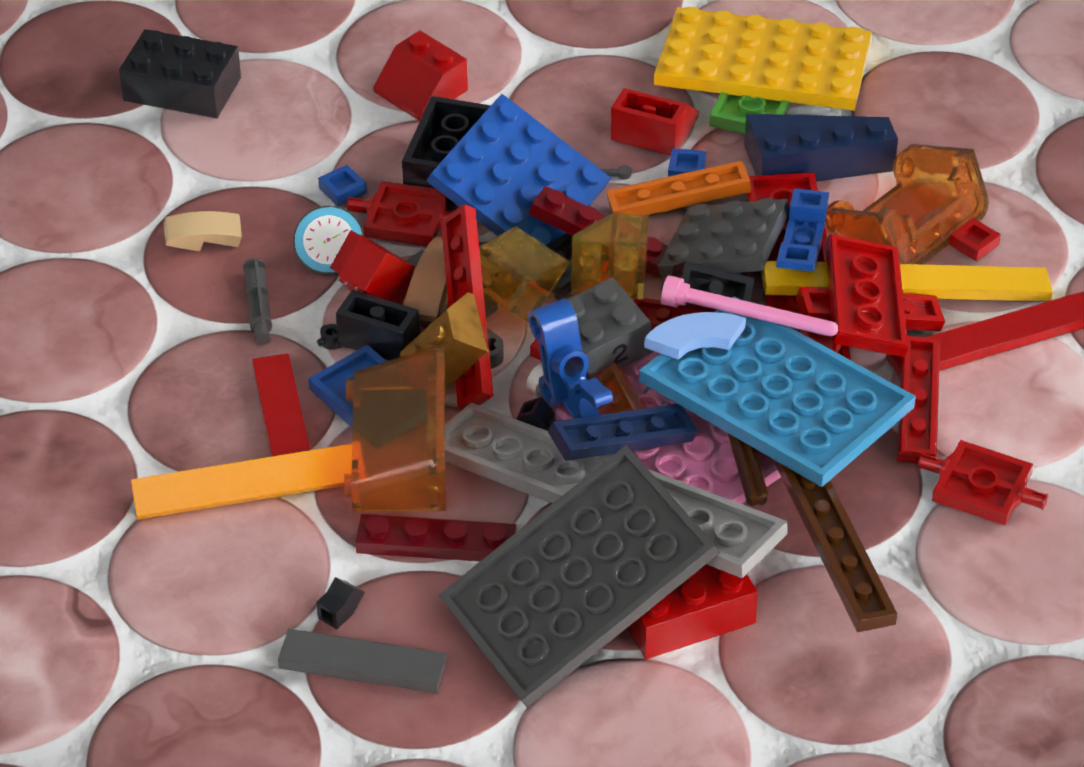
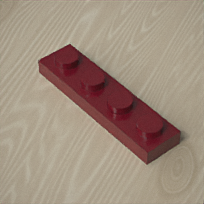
M547 186L543 187L533 202L529 215L655 277L658 276V265L668 247L658 239L649 237L629 227L627 224L616 221L598 212L595 208L586 206L565 196L562 192Z
M361 514L355 543L356 553L480 562L517 533L516 524Z

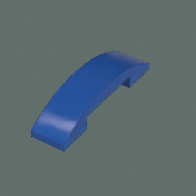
M794 188L784 241L781 242L777 257V268L815 271L825 227L829 192Z

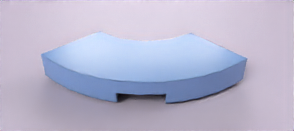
M700 312L678 316L663 322L650 331L645 337L644 348L677 360L687 352L698 348L716 347L729 350L745 329L746 318L719 312Z

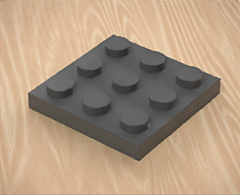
M764 198L753 202L740 203L739 201H730L725 204H696L688 207L658 265L661 278H667L668 275L672 276L674 265L684 261L731 273L763 271L789 215L790 206L788 200Z

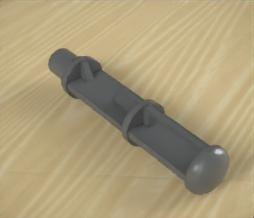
M251 258L243 265L250 315V329L255 333L256 342L264 345L270 341L269 332L272 329L265 265L262 260Z

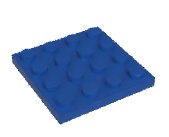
M501 94L435 168L427 182L459 207L466 204L475 208L477 221L529 260L566 233L529 215L533 202L544 186L558 190L565 194V196L590 206L612 178L509 98Z

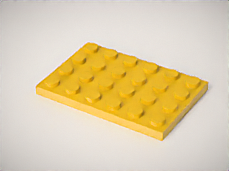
M677 7L654 73V85L719 94L723 92L735 96L746 95L751 96V98L762 97L766 100H785L790 103L855 111L871 44L872 31L863 30L859 27L842 28L830 26L826 23L810 24L797 22L794 19L777 20L765 18L761 15L745 16L732 14L729 11L712 12L700 10L696 7Z

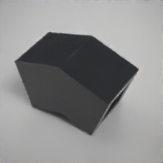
M543 397L524 402L516 419L549 431L552 422L555 421V412Z
M335 577L328 591L316 602L318 619L338 629L354 614L365 592L349 582Z

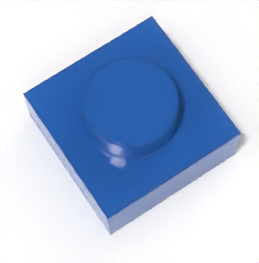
M672 148L668 177L705 169L707 151Z
M348 165L318 178L319 189L337 207L347 203L349 197L358 198L367 194L366 182Z

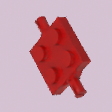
M381 181L378 191L369 200L349 197L347 202V210L349 212L367 214L363 226L364 237L428 246L437 236L438 231L441 229V220L452 213L451 211H446L450 201L449 198L436 188Z
M963 440L959 441L955 451L943 460L923 452L918 463L919 469L939 474V480L933 490V502L1006 526L1013 510L1021 503L1044 510L1049 494L1027 488V483L1032 475V463Z

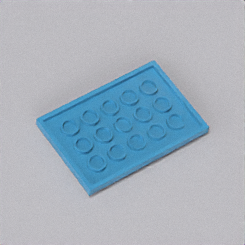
M716 310V311H715V312H719V313H727V314L737 315V314H733V313H729V312H725V311H721V310ZM742 315L737 316L746 318L745 329L729 350L716 347L698 348L687 352L679 360L659 354L639 370V382L820 487H823L914 408L916 399L915 395L791 327Z

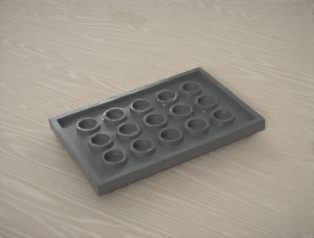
M625 445L441 592L439 596L518 698L528 708L720 552L639 458Z

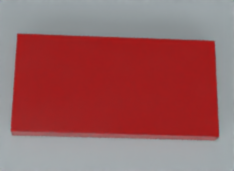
M829 234L825 242L830 314L831 321L835 322L838 326L837 334L832 336L833 344L905 357L908 351V338L898 247Z

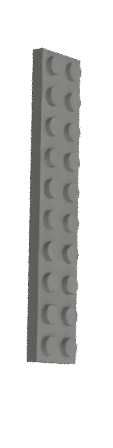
M474 403L466 406L424 441L425 453L429 456L552 504L612 457V455L608 454L565 461L548 431ZM648 469L719 550L720 553L709 561L707 565L743 578L788 534L787 521Z

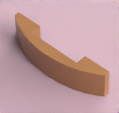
M442 234L436 236L425 248L414 270L406 294L404 305L418 309L420 321L434 322L443 313L448 304Z

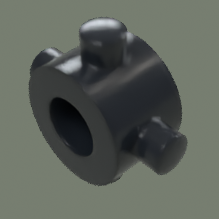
M323 325L320 328L321 338L317 340L318 346H323L329 350L341 348L342 346L338 342L337 325Z

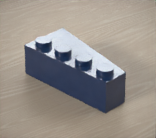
M746 114L744 146L755 175L815 173L817 182L895 171L898 137L889 117Z

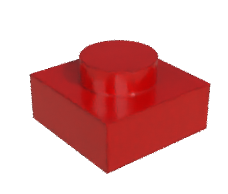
M971 218L950 234L949 245L977 262L999 245L1001 234L975 218Z

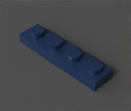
M679 404L554 421L548 434L564 460L569 461L614 454L625 445L631 451L692 442L698 430L683 407Z

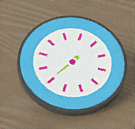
M337 206L315 208L305 214L295 228L293 235L295 254L301 264L311 272L325 276L337 275L339 273L330 268L350 230L364 236L362 226L358 219L344 208Z

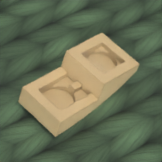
M217 211L187 212L165 217L164 220L166 246L200 252L204 242L238 248L242 239L240 215L236 213Z

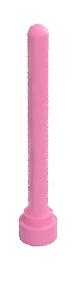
M668 275L663 285L661 304L677 308L679 305L685 306L686 303H691L826 336H834L838 332V326L835 322L692 289L690 284L684 283L682 278Z

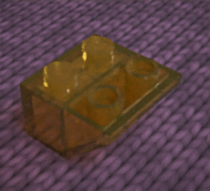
M612 213L574 234L572 238L571 294H579L613 277L630 298L644 299L648 258L649 216Z
M517 226L479 246L484 294L527 322L528 312L543 305L570 264L568 260Z

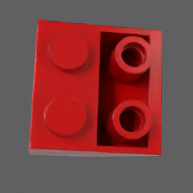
M623 88L611 107V140L671 156L672 148L679 149L699 117V110L688 104Z

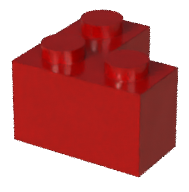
M350 230L330 268L339 273V281L348 286V290L359 291L402 304L416 266L374 241Z

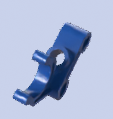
M563 298L529 311L528 323L533 336L539 343L544 376L539 377V388L543 399L551 408L564 404L573 419L599 415L597 407L612 402L613 395L610 389L600 383L597 378L589 380L586 378L589 359L582 352L578 321L571 303Z

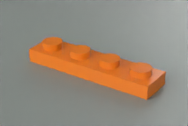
M741 160L607 190L606 194L613 219L624 221L751 192V183Z

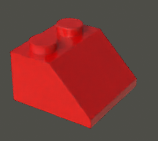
M419 30L395 46L373 86V91L420 121L431 96L455 99L468 91L467 59Z

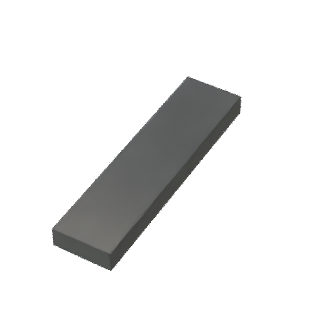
M288 629L278 657L279 669L437 694L447 664V654L442 652Z

